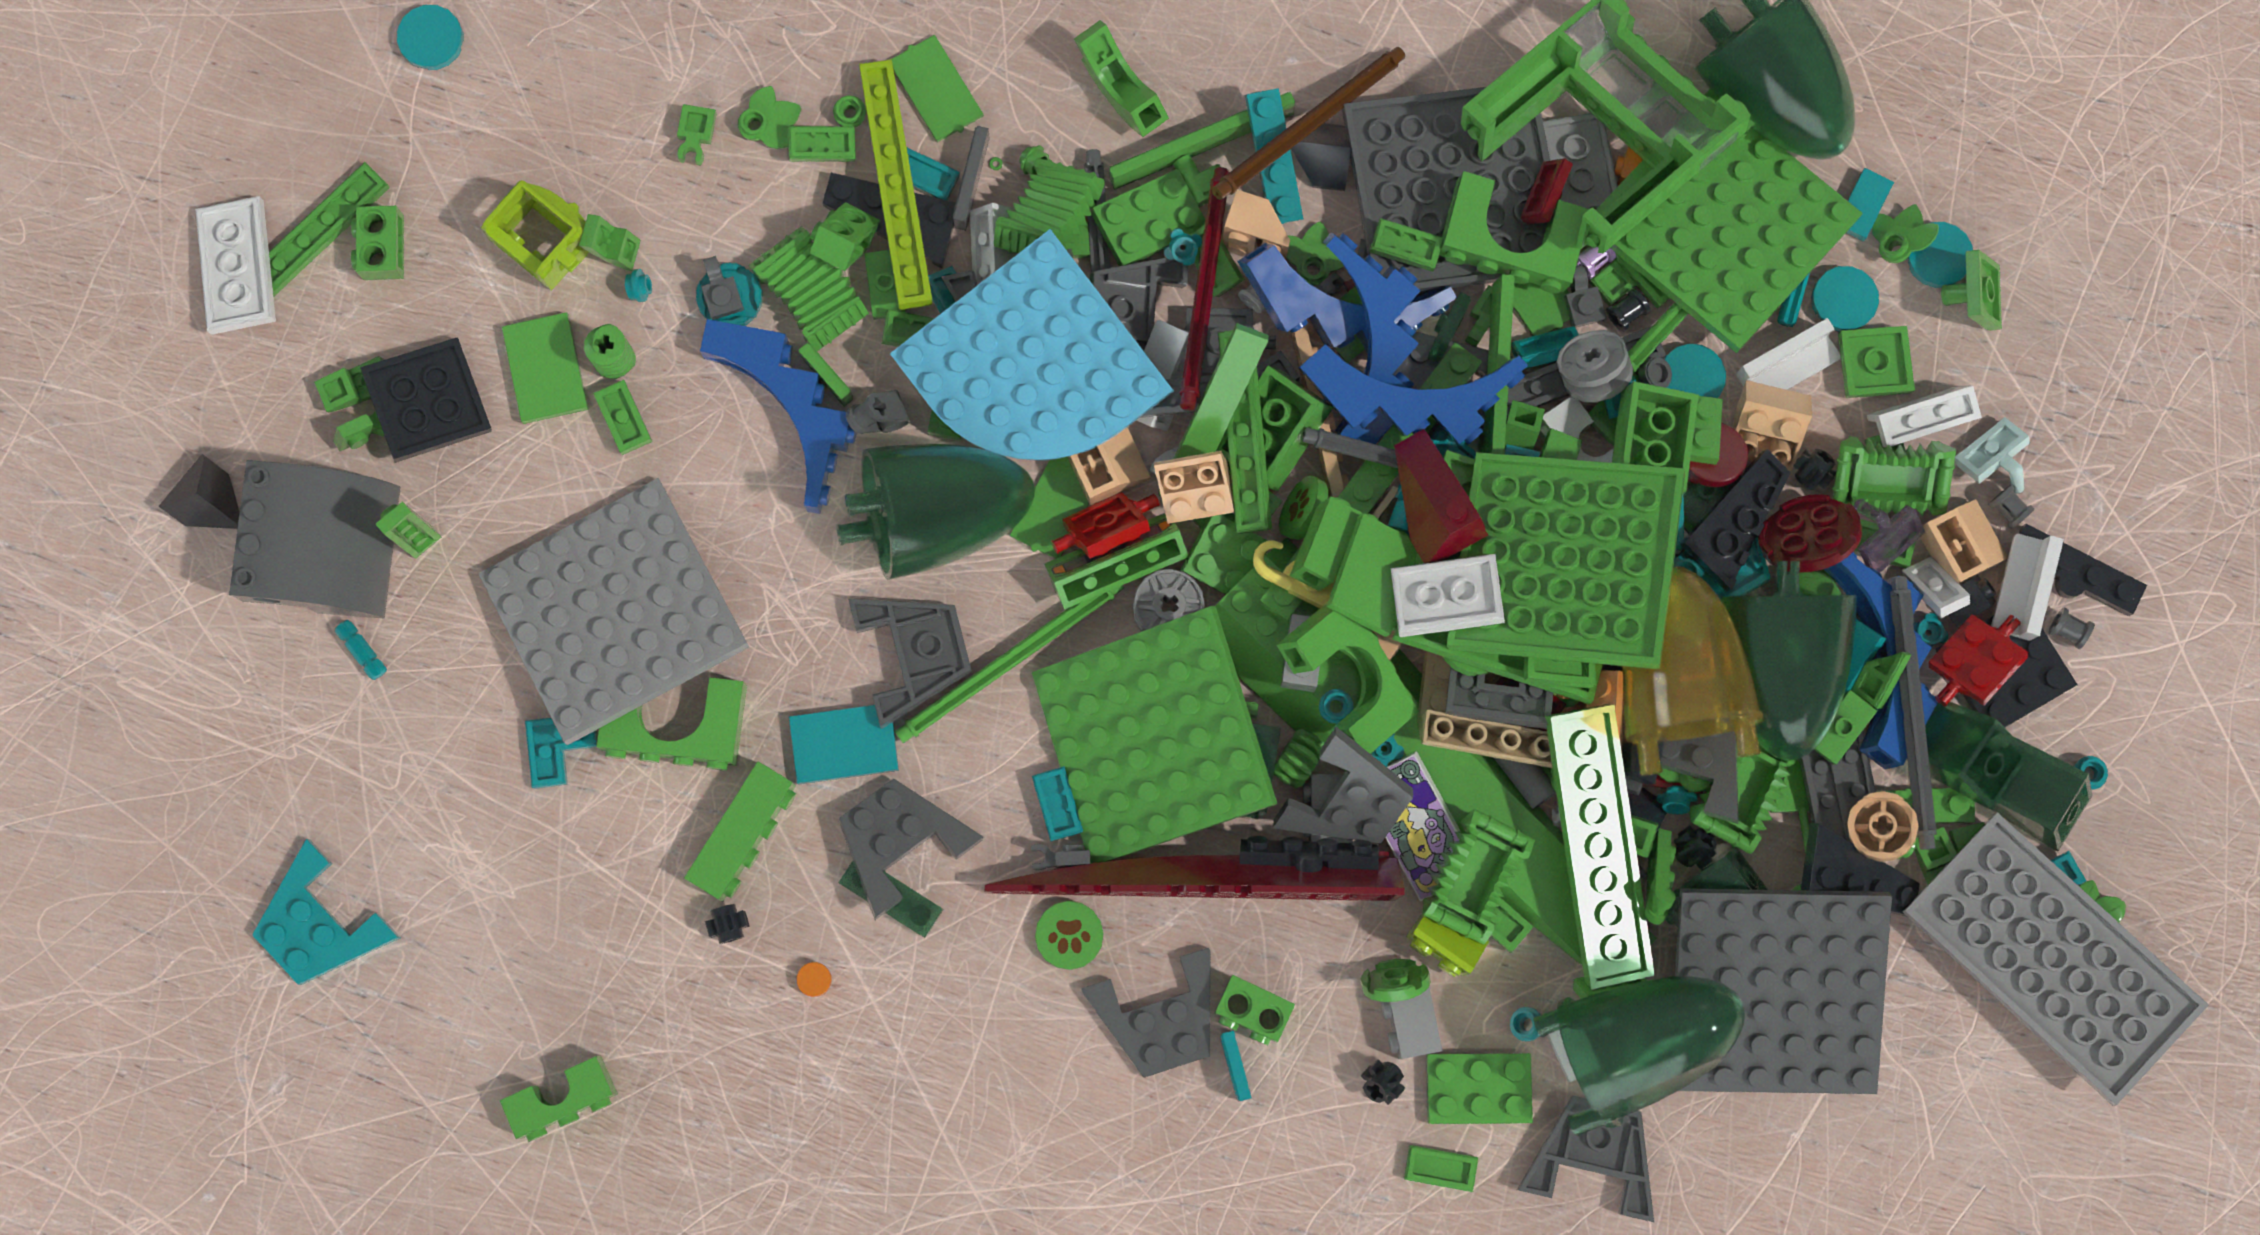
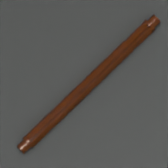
M1395 47L1390 52L1386 51L1381 57L1227 175L1220 178V182L1212 188L1214 196L1222 200L1227 195L1234 194L1239 188L1344 108V104L1351 103L1388 73L1398 67V63L1406 57L1403 49Z

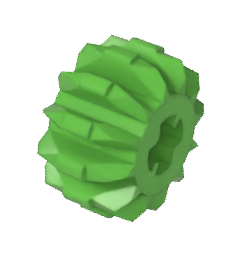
M1304 729L1296 731L1275 762L1273 775L1278 777L1287 786L1290 785L1294 788L1303 786L1320 760V750L1324 742L1318 739L1319 737L1312 732L1309 733Z

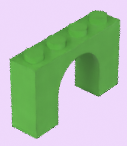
M1463 171L1455 184L1442 234L1444 239L1439 255L1445 257L1446 261L1453 264L1462 265L1467 263L1477 266L1479 271L1486 274L1514 275V282L1526 284L1530 282L1540 285L1542 290L1549 293H1564L1573 281L1581 250L1576 248L1582 215L1589 209L1558 200L1550 222H1547L1541 247L1527 253L1511 252L1496 243L1487 227V211L1495 180Z
M1330 496L1316 507L1290 576L1317 591H1321L1333 583L1357 518L1363 513L1351 507L1350 503L1342 498ZM1364 513V514H1366V515H1368V516H1370V517H1372V518H1374V519L1380 521L1376 516H1374V515H1372V514ZM1395 529V530L1399 531L1400 533H1402V534H1404V535H1406V536L1409 537V535H1408L1407 533H1405L1404 531L1399 530V529ZM1396 617V620H1395V623H1394V626H1393V629H1392L1393 631H1395V627H1396V624H1397V617Z
M1326 603L1281 640L1277 647L1293 674L1314 671L1338 650L1347 654L1354 661L1361 676L1362 689L1360 699L1354 710L1328 732L1331 734L1334 728L1338 727L1371 754L1415 716L1419 710L1413 702L1411 693L1404 687L1397 675L1394 664L1387 658L1381 648L1377 635L1371 629L1326 607Z
M709 677L704 717L699 727L686 738L677 741H663L651 736L642 719L641 705L599 728L596 747L606 751L605 757L626 759V754L639 755L640 761L659 763L660 757L673 759L674 765L693 767L694 761L706 762V768L714 770H727L728 765L737 766L747 685L743 681Z

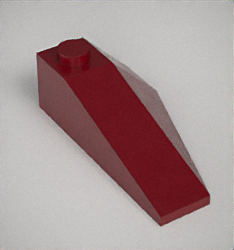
M1425 429L1394 445L1410 541L1424 564L1443 561L1488 536L1479 513Z

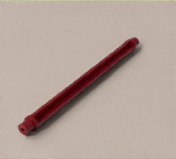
M1224 167L1215 168L1214 176L1210 180L1208 211L1205 220L1182 385L1179 392L1181 396L1180 407L1184 410H1194L1196 399L1200 395L1202 363L1210 319L1212 293L1223 228V216L1227 196L1222 200L1217 199L1212 192V188L1220 182V178L1229 173V170Z

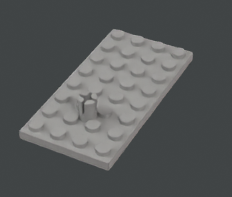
M1998 812L1980 828L1952 860L1917 895L1910 905L1902 911L2112 1106H2116L2209 1006L2207 1002Z

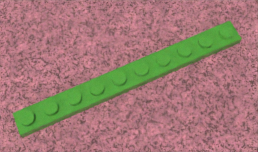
M1455 342L1419 390L1447 389L1467 384L1482 361ZM1431 415L1427 418L1431 423L1425 429L1427 434L1430 433L1437 423ZM1393 424L1378 445L1395 450L1394 445L1413 434L1410 433L1408 436H1403ZM1366 460L1337 498H1342L1348 501L1354 509L1369 514L1399 474L1398 468ZM1300 548L1281 571L1282 573L1291 562L1296 560ZM1272 583L1260 599L1259 604L1286 623L1303 600Z

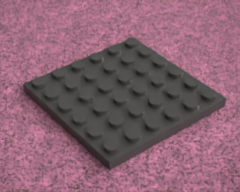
M1486 87L1344 104L1342 113L1346 136L1352 147L1350 158L1367 253L1384 267L1380 271L1381 275L1390 265L1397 271L1403 266L1418 279L1414 285L1421 290L1420 292L1439 290V288L1445 286L1455 288L1494 283L1502 275L1500 273H1483L1477 269V266L1467 263L1462 265L1453 264L1446 261L1445 257L1440 255L1436 268L1432 272L1369 252L1380 218L1442 237L1455 184L1463 171L1495 180L1486 220L1488 230L1496 243L1504 249L1515 253H1527L1541 247L1547 222L1528 225L1520 219L1542 163L1550 161L1541 113L1481 162L1478 156L1479 144L1477 140L1470 137L1468 129L1464 131L1461 125L1463 106Z
M1680 888L1668 1081L1670 1091L1877 1094L1892 895L1889 892Z

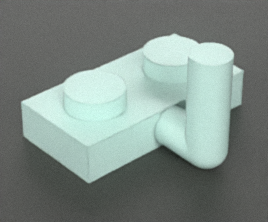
M2004 417L1955 456V464L1979 484L1998 468L2003 467L2010 474V484L2015 487L2014 492L2017 494L2021 493L2025 489L2023 467L2012 457L2030 444L2029 436Z

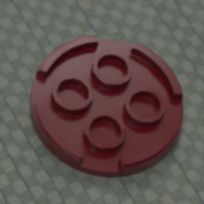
M1814 494L1797 497L1779 505L1780 510L1763 522L1764 527L1758 537L1761 553L1771 565L1789 572H1813L1836 565L1847 558L1861 541L1862 524L1858 511L1851 503L1845 504L1841 501L1830 499L1829 495Z

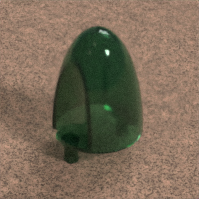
M1741 0L1754 18L1738 30L1730 28L1716 7L1698 20L1716 41L1714 45L1716 48L1699 61L1693 69L1719 99L1727 93L1734 100H1738L1745 105L1751 114L1750 120L1755 123L1751 127L1755 132L1771 143L1793 154L1809 159H1831L1842 154L1848 148L1855 129L1853 92L1838 49L1810 0H1777L1773 4H1770L1768 0Z
M902 444L864 449L861 458L863 492L846 494L845 503L846 507H849L847 509L849 517L866 513L867 517H865L864 521L837 524V537L840 536L838 539L840 546L866 540L873 543L874 550L878 555L880 569L887 580L918 574L974 554L1010 532L1027 515L1035 499L1034 482L1030 474L1017 462L1003 455L976 447L951 444Z
M1777 561L1776 592H1773V595L1720 596V619L1728 674L1734 696L1747 727L1761 747L1776 758L1792 761L1805 757L1818 747L1831 728L1840 708L1853 656L1857 595H1803L1800 592L1799 582L1800 561H1790V572L1788 571V575L1787 561Z
M1671 976L1622 986L1576 1001L1566 997L1558 1002L1557 1009L1533 1017L1535 1028L1542 1038L1560 1030L1563 1045L1574 1075L1591 1106L1589 1109L1568 1115L1573 1133L1576 1136H1580L1603 1125L1611 1129L1619 1127L1623 1123L1624 1116L1666 1098L1715 1068L1733 1048L1744 1027L1745 1007L1740 996L1730 987L1712 979L1695 976Z

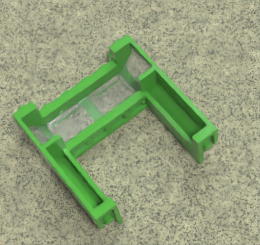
M1591 0L1464 105L1461 117V125L1464 131L1468 129L1470 137L1477 140L1479 144L1478 156L1482 162L1567 91L1648 163L1653 169L1601 214L1592 207L1582 215L1576 248L1582 249L1585 245L1593 248L1598 247V253L1602 254L1755 124L1750 120L1751 114L1742 102L1734 100L1727 93L1717 103L1711 97L1704 96L1695 88L1693 82L1687 76L1680 75L1671 67L1669 61L1663 55L1655 53L1647 46L1646 41L1640 35L1634 34L1635 18L1629 14L1630 8L1624 0Z

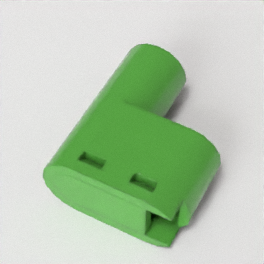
M1190 154L1182 156L1173 163L1175 169H1179L1198 207L1203 206L1209 200L1210 180L1214 176V170L1221 166L1216 164L1199 172Z

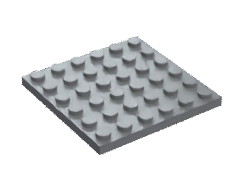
M659 478L478 573L566 745L575 742L749 648L746 639Z

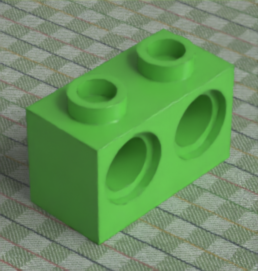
M845 202L836 211L831 210L823 223L819 221L815 225L810 239L814 241L810 254L846 271L870 248L880 220Z
M396 205L356 207V218L351 220L352 236L356 238V250L351 252L353 270H356L363 280L404 279L403 213ZM375 222H384L379 232L370 233V228ZM375 254H384L383 260L379 264L370 265V260Z
M1232 975L1214 1014L1220 1016L1218 1023L1237 1031L1240 1025L1252 1031L1249 1036L1250 1038L1268 1046L1270 1040L1276 1043L1279 1042L1295 1004ZM1241 995L1245 998L1247 1008L1243 1014L1236 1015L1229 1010L1228 1000L1231 996ZM1270 1009L1277 1014L1278 1023L1275 1028L1265 1029L1261 1026L1259 1016L1263 1010Z

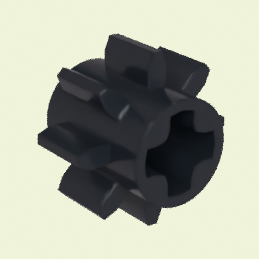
M1805 449L1793 465V467L1798 469L1795 473V478L1807 489L1815 490L1818 485L1822 489H1826L1836 475V471L1832 469L1836 462L1830 454L1822 449H1815L1813 453Z
M1689 825L1678 833V838L1674 840L1676 844L1675 856L1686 867H1692L1696 864L1701 870L1713 861L1712 857L1717 854L1714 851L1717 846L1714 836L1711 833H1706L1702 828L1694 831Z
M735 904L722 906L710 911L712 919L705 921L709 937H717L719 944L744 938L742 929L750 927L746 911L737 912Z
M1378 1059L1361 1074V1077L1366 1080L1362 1088L1366 1096L1374 1102L1381 1103L1385 1101L1389 1105L1405 1090V1087L1400 1084L1404 1075L1401 1069L1392 1062L1382 1063Z

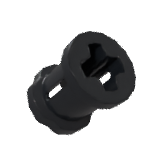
M1634 288L1628 291V296L1617 305H1610L1606 308L1610 321L1617 329L1623 332L1641 314L1647 315L1651 311L1647 300Z

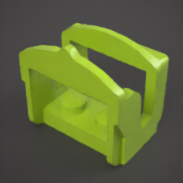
M523 180L517 182L480 227L492 243L551 291L568 272L572 273L590 253L579 246L586 223L579 214V206L576 203L568 204L554 192L538 185L526 183ZM532 208L566 235L546 258L537 250H534L532 254L523 247L525 241L513 231Z

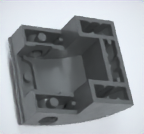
M246 460L229 595L242 602L308 607L318 614L385 619L394 542L382 533L376 523L381 520L380 515L386 508L393 504L399 505L401 487L380 479L340 470L298 464Z

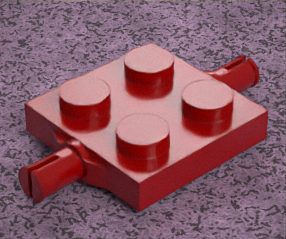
M1120 492L1062 519L1068 534L1052 540L1053 549L1058 554L1075 545L1080 547L1089 558L1104 555L1110 549L1124 542L1134 541L1140 535L1150 531L1148 520L1143 513L1159 507V500L1153 493L1139 501L1128 499L1123 492Z
M1972 614L1928 662L1929 668L1943 677L1947 684L1935 696L1939 704L1942 702V706L1946 707L1956 694L1960 693L1972 697L1984 706L2028 658V652L2014 643L2009 637L2021 625L2019 619H2014L2013 615H2009L2001 626L1996 628L1989 626Z

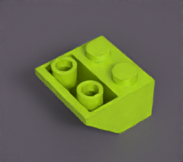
M1422 914L1406 936L1412 941L1409 946L1424 957H1427V955L1434 956L1440 961L1437 966L1452 977L1471 974L1489 943L1487 940L1483 945L1476 940L1465 938L1459 932L1442 924L1438 925L1436 921Z

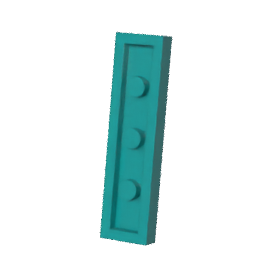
M1279 88L1245 95L1255 152L1287 129ZM1290 149L1260 172L1264 198L1270 201L1281 224L1304 219Z

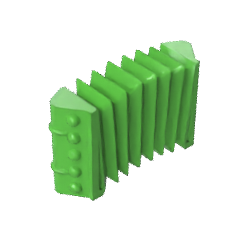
M1037 158L1034 163L1037 175L1030 174L1031 181H1027L1029 189L1024 188L1026 197L1018 196L1020 204L1013 203L1015 211L1006 210L1008 217H998L995 222L994 247L1007 250L1009 253L1018 254L1051 229L1066 249L1065 242L1075 243L1073 235L1081 234L1078 225L1087 226L1085 216H1091L1090 208L1095 207L1094 200H1099L1105 180L1097 177L1095 172L1088 173L1084 169L1077 170L1073 166H1064L1061 162L1056 164L1050 159L1042 160Z
M801 226L790 235H786L782 241L767 252L761 253V256L748 266L761 284H768L770 292L774 291L776 298L781 297L783 304H788L787 307L790 314L793 313L795 321H798L799 330H803L802 334L808 344L810 343L818 352L828 343L831 344L832 340L851 326H855L869 312L859 296H856L855 288L850 287L849 277H844L843 270L810 254L813 242L810 239V233Z
M1849 436L1848 439L1840 442L1839 456L1836 459L1838 464L1835 485L1832 488L1834 491L1833 500L1841 501L1845 504L1851 503L1854 507L1857 504L1860 513L1868 506L1873 515L1879 508L1884 517L1892 510L1897 518L1903 511L1910 518L1915 509L1923 516L1927 508L1933 516L1943 515L1947 513L1948 500L1951 497L1950 487L1953 470L1955 469L1956 449L1940 441H1931L1926 450L1920 443L1916 451L1911 445L1904 451L1900 444L1894 452L1889 444L1883 449L1879 442L1874 447L1870 440L1864 446L1858 437Z
M1737 720L1739 824L1711 817L1704 813L1711 787L1705 790L1707 793L1699 795L1703 803L1691 806L1688 812L1691 823L1704 829L1706 833H1711L1730 843L1732 847H1737L1748 854H1752L1762 839L1757 831L1767 830L1763 822L1773 820L1768 811L1779 810L1774 800L1784 798L1779 789L1787 788L1788 786L1781 778L1791 775L1784 767L1794 765L1796 752L1782 745V742H1777L1757 731L1755 727H1750Z
M1472 809L1460 823L1464 831L1455 832L1459 841L1448 842L1452 851L1441 852L1445 863L1435 864L1440 874L1430 875L1436 885L1427 888L1432 897L1423 899L1422 915L1436 921L1438 925L1442 924L1464 935L1465 938L1476 940L1484 945L1495 929L1489 918L1498 916L1493 907L1501 906L1495 897H1505L1500 888L1509 886L1506 878L1515 877L1511 870H1520L1517 861L1529 858L1535 839L1520 832L1519 829H1514L1494 819L1492 815L1488 816L1476 809Z

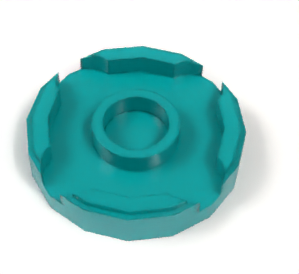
M422 5L412 9L402 18L398 26L397 44L409 63L417 68L439 70L447 67L458 58L462 50L464 32L460 22L448 9L439 5Z
M1931 222L1939 226L1936 239L1926 249L1912 252L1907 259L1910 266L1909 270L1918 281L1933 288H1942L1943 285H1953L1959 282L1966 275V251L1973 250V245L1967 234L1956 225L1947 222Z
M737 263L720 264L724 279L734 277L744 311L715 319V321L746 326L757 317L762 307L763 292L758 278L750 270ZM706 272V275L697 285L696 302L702 316L706 320H712L701 287L710 284Z
M1838 266L1826 271L1815 283L1811 294L1812 309L1815 315L1817 314L1818 318L1822 321L1828 318L1837 332L1857 330L1865 326L1875 316L1879 305V291L1873 279L1863 270L1852 266Z
M1686 344L1676 347L1665 357L1672 370L1671 383L1666 388L1699 394V396L1720 397L1726 385V370L1722 360L1713 350L1700 344Z

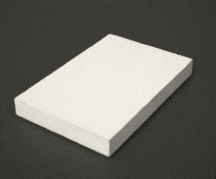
M1495 554L1391 568L1400 637L1505 623Z

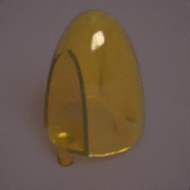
M1673 565L1660 669L1623 666V699L1627 729L1625 737L1627 741L1637 745L1640 775L1642 776L1663 772L1657 743L1660 741L1669 742L1695 739L1735 731L1738 757L1761 754L1756 725L1763 722V713L1759 711L1750 669L1731 617L1719 596L1706 581L1685 567Z

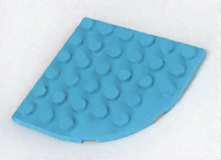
M1051 229L890 353L931 409L954 432L987 451L1021 460H1055L1089 451L1122 432L1174 392Z

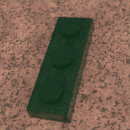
M852 861L838 883L868 902L856 867ZM884 871V874L903 896L902 901L887 911L886 914L926 939L944 909Z

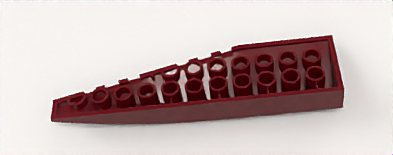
M1379 851L1378 870L1327 868L1324 866L1323 861L1322 870L1318 872H1302L1297 870L1295 866L1239 864L1240 855L1167 856L1117 860L1055 869L986 884L984 892L985 894L1396 901L1405 895V887L1398 858H1389L1390 852Z

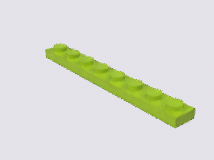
M892 59L859 64L899 310L932 305V295Z

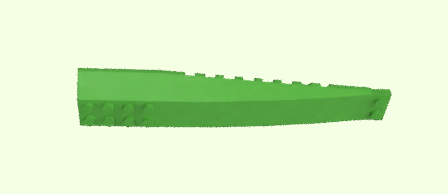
M1288 538L1281 542L1283 544L1282 549L1273 548L1264 556L1265 563L1280 572L1298 550ZM1253 567L1216 605L1237 676L1294 731L1304 729L1309 733L1312 732L1325 743L1330 736L1328 731L1336 724L1326 721L1321 716L1319 701L1327 691L1340 689L1350 695L1354 710L1360 699L1362 689L1359 670L1347 654L1338 650L1320 665L1315 692L1281 688L1284 657L1277 644L1288 635L1290 618L1285 623L1259 604L1260 599L1272 583L1262 578ZM1303 600L1293 614L1311 617L1320 608ZM1399 649L1390 661L1394 664L1396 673L1404 687L1411 693L1413 702L1418 709L1422 673ZM1337 700L1331 701L1330 710L1334 713H1339L1342 708L1341 703ZM1417 713L1394 733V739L1397 744L1404 748L1403 757L1415 751L1418 752L1460 831H1464L1460 824L1462 819L1472 809H1476L1488 816L1492 815L1494 819L1514 829H1519L1520 832L1535 839L1529 858L1517 861L1520 870H1511L1515 877L1506 878L1509 886L1500 888L1505 896L1500 898L1577 963L1582 964L1563 833L1557 826L1553 825V821L1539 806L1535 809L1530 807L1493 757L1421 744ZM1385 745L1381 746V751L1386 752L1387 747ZM1393 759L1392 761L1388 762V764H1390V763H1392V762H1394V761H1396V760H1398V759ZM1648 930L1651 946L1657 937Z

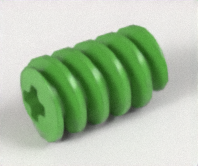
M605 324L594 328L588 333L584 341V351L586 357L601 376L608 379H618L625 376L635 366V353L618 327L612 324Z

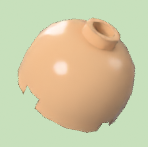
M1881 791L1869 793L1852 807L1847 828L1850 841L1862 855L1870 860L1887 862L1898 859L1910 850L1916 840L1918 821L1914 809L1901 796Z

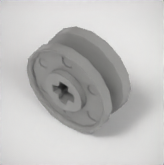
M1606 330L1589 331L1576 336L1565 344L1559 352L1557 365L1566 392L1574 399L1583 402H1600L1616 396L1629 384L1634 371L1624 340L1616 333Z
M1167 569L1156 571L1143 580L1137 588L1132 608L1134 620L1142 632L1204 609L1205 604L1203 592L1193 578L1184 572ZM1164 600L1169 603L1173 600L1176 603L1174 606L1176 612L1173 613L1171 610L1163 612L1161 610L1163 606L1161 601Z

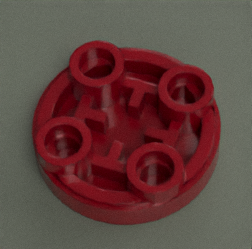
M1721 423L1720 454L1717 464L1690 461L1688 481L1710 487H1720L1735 483L1743 472L1748 460V449L1741 435L1732 427Z

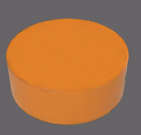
M807 963L797 974L798 988L807 996H822L831 987V972L821 963Z

